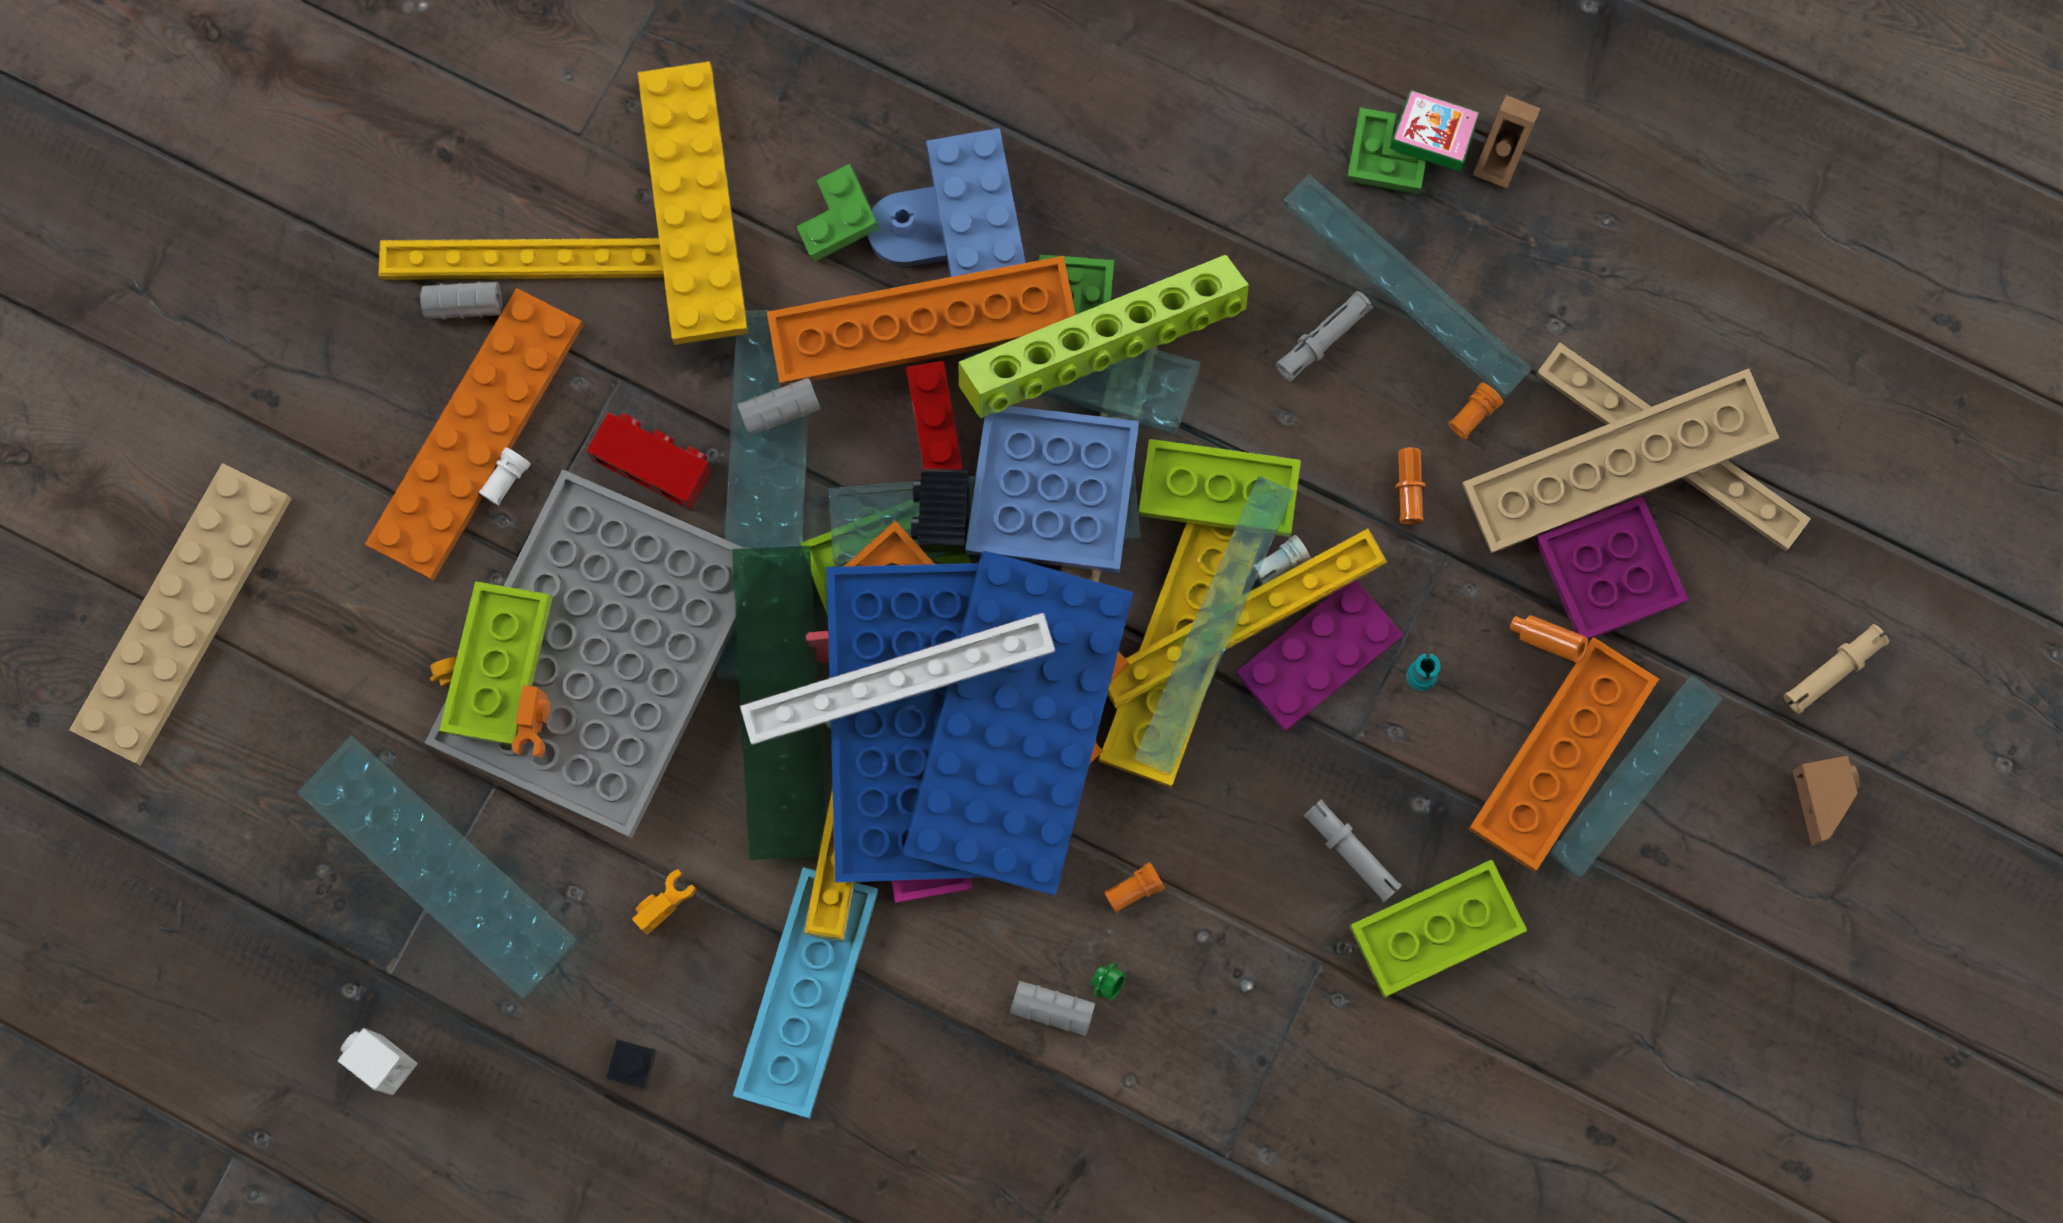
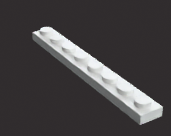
M1041 613L740 706L750 742L752 745L1056 651L1045 614Z

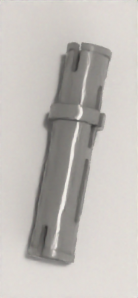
M1356 291L1314 331L1308 335L1303 334L1298 339V344L1287 355L1276 362L1275 365L1278 367L1277 370L1288 381H1293L1313 361L1318 362L1324 357L1323 352L1373 309L1369 299L1363 293Z
M1322 799L1303 816L1328 841L1325 845L1330 850L1334 847L1375 891L1383 903L1402 886L1352 834L1351 830L1353 828L1348 823L1344 825L1324 804Z

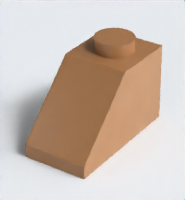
M1506 95L1473 175L1508 188L1541 108Z
M1848 756L1802 764L1793 770L1811 846L1820 845L1830 839L1858 794L1857 788L1860 785L1859 774L1856 767L1850 765Z

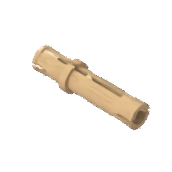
M1872 624L1868 630L1850 644H1842L1837 648L1838 653L1791 691L1783 695L1786 703L1793 701L1790 708L1796 713L1801 714L1805 708L1853 670L1856 672L1861 670L1865 666L1864 661L1883 646L1889 644L1887 635L1881 638L1879 635L1884 631L1877 625Z

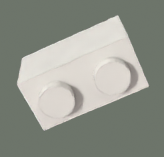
M364 1028L360 1033L356 1031L347 1038L341 1047L343 1054L338 1059V1062L371 1088L390 1095H394L418 1064L383 1035Z

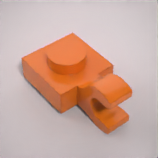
M522 686L516 724L519 727L512 743V751L518 756H522L523 747L527 742L534 743L533 756L536 758H542L545 752V743L538 733H541L542 724L546 723L549 719L551 704L550 700L547 699L548 695L538 687Z

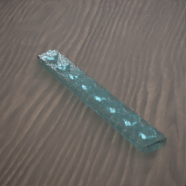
M1308 174L1284 199V206L1504 399L1531 373L1532 368L1312 175Z
M1258 476L1134 760L1171 775L1294 493L1293 490Z

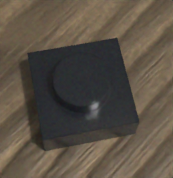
M617 1040L606 1079L646 1089L657 1050Z

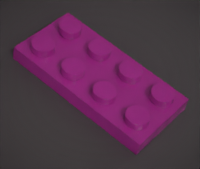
M1355 580L1334 592L1238 669L1235 675L1285 733L1402 639L1403 634L1360 583Z

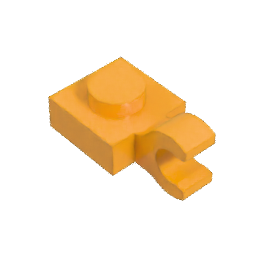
M679 869L674 870L668 875L664 894L661 892L657 897L653 894L648 896L635 909L638 914L632 920L647 935L670 916L681 902L690 899L697 890L692 884L684 891H677L675 889L676 881L683 876Z

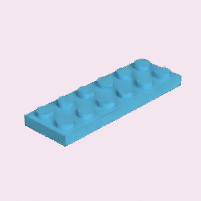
M803 867L733 1096L810 1119L879 890L860 883H854L844 942L807 936L804 934L816 871Z

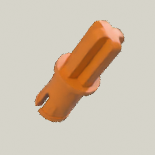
M1412 447L1404 448L1398 453L1399 483L1395 485V489L1399 491L1400 497L1399 521L1401 524H1420L1424 522L1422 490L1426 489V484L1422 482L1421 451Z

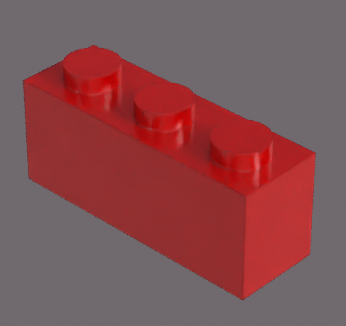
M944 361L906 367L924 469L963 470Z
M608 412L586 450L592 462L691 511L712 474L711 467L706 461L707 456L689 446L686 450H683L673 445L674 440L661 431L654 430L652 434L640 428L641 423L627 414L621 413L620 417Z

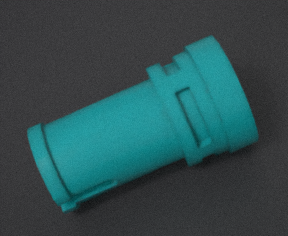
M1426 653L1420 655L1406 672L1408 685L1420 692L1431 689L1435 685L1438 672L1440 671L1439 659L1433 654H1429L1428 658H1426Z

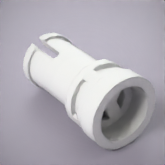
M507 447L502 451L500 461L496 462L498 466L482 490L480 489L478 492L497 506L501 504L502 499L516 478L520 479L521 474L531 465L529 461Z
M1293 535L1284 544H1281L1279 550L1252 566V570L1255 573L1257 572L1255 575L1262 585L1311 559L1306 547L1296 535Z

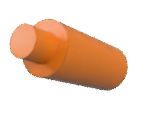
M1532 615L1528 616L1526 620L1515 616L1510 624V630L1520 634V641L1575 663L1581 661L1588 646V638L1586 636Z

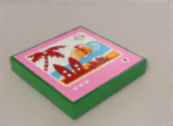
M1410 90L1390 149L1461 172L1480 112Z

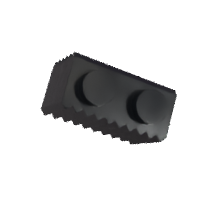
M921 468V480L914 479L913 503H920L919 517H912L911 538L918 540V546L923 552L966 553L968 470Z

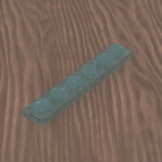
M1690 675L1548 854L1580 879L1723 698L1694 675Z

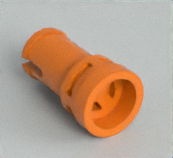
M1480 383L1474 393L1469 397L1470 401L1448 423L1450 429L1464 440L1469 437L1470 433L1486 416H1491L1504 403L1502 397L1485 383Z
M1150 862L1143 865L1138 871L1133 872L1134 875L1104 891L1115 913H1118L1121 909L1144 896L1148 898L1152 894L1159 893L1165 889Z

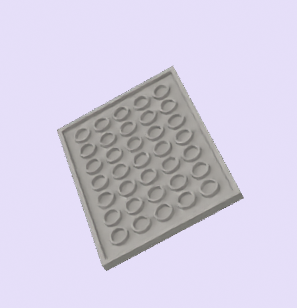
M562 469L504 584L505 587L546 593L553 597L532 684L533 687L540 688L548 695L547 699L550 700L551 704L549 719L546 723L542 724L541 733H538L545 743L544 755L542 758L533 756V742H527L523 747L522 756H518L513 753L512 746L443 734L439 729L446 701L425 744L632 839L768 560L760 554Z

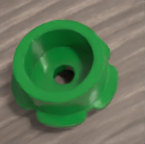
M1116 963L1110 964L1108 968L1102 965L1094 974L1091 986L1095 988L1094 996L1096 998L1104 997L1112 1001L1121 991L1126 980V974L1117 969L1118 965Z

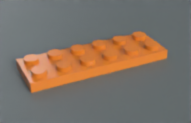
M1593 637L1588 643L1583 658L1580 662L1575 663L1468 830L1535 873L1659 678Z

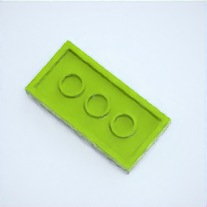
M1149 439L1138 516L1290 537L1301 460Z
M475 581L440 724V732L447 735L512 746L519 727L516 724L522 686H532L553 599L552 596L546 593Z
M1493 860L1485 862L1349 926L1383 998L1527 931Z

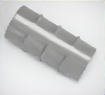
M478 281L477 283L466 284L459 282L458 284L448 285L441 283L440 285L422 286L420 294L421 309L425 319L442 318L446 320V318L461 317L464 319L465 317L476 316L483 318V316L501 315L502 293L498 282L481 283Z
M809 377L795 383L790 382L787 386L776 390L772 389L771 392L758 397L754 396L750 400L737 404L749 436L765 430L769 431L770 428L783 423L786 424L799 417L804 418L805 415L821 409Z
M1019 981L1010 1014L1026 1018L1028 1021L1033 1020L1047 1026L1050 1025L1064 1029L1066 1032L1070 1031L1086 1036L1095 1003L1080 999L1077 996L1073 997L1040 987L1039 985L1036 986Z

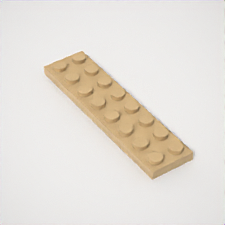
M1748 368L1464 481L1462 486L1490 553L1493 554L1773 443L1779 439V436Z
M223 463L221 464L71 725L70 731L141 766L292 500L287 494Z

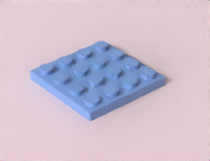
M1009 406L1002 412L985 416L965 550L966 554L981 556L982 551L985 550L1025 562L1120 573L1139 421Z

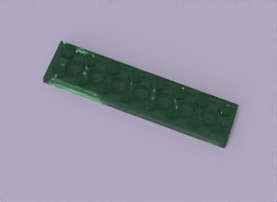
M810 546L732 549L740 706L817 683L816 647L809 646V641H806V635L809 632H815ZM740 708L748 861L819 856L826 823L820 725L752 745Z

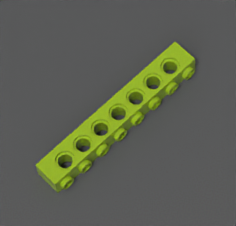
M1223 255L959 362V387L980 418L992 413L1002 412L1011 405L1026 399L1036 398L1043 392L1055 387L1068 385L1077 378L1095 371H1102L1109 365L1121 360L1136 357L1143 351L1161 344H1168L1182 335L1202 330L1209 324L1226 317L1238 315L1241 311L1246 310L1249 284L1228 256Z

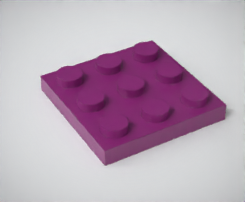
M1643 496L1537 535L1535 538L1575 633L1586 636L1588 640L1681 606L1689 600Z

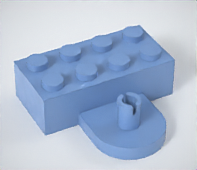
M1000 128L928 140L927 150L933 187L888 195L881 199L872 209L880 229L869 234L868 240L874 253L890 265L912 267L947 260L950 277L1026 263Z

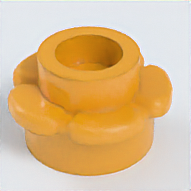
M457 656L431 664L430 668L433 676L430 677V680L432 682L439 680L441 687L450 686Z

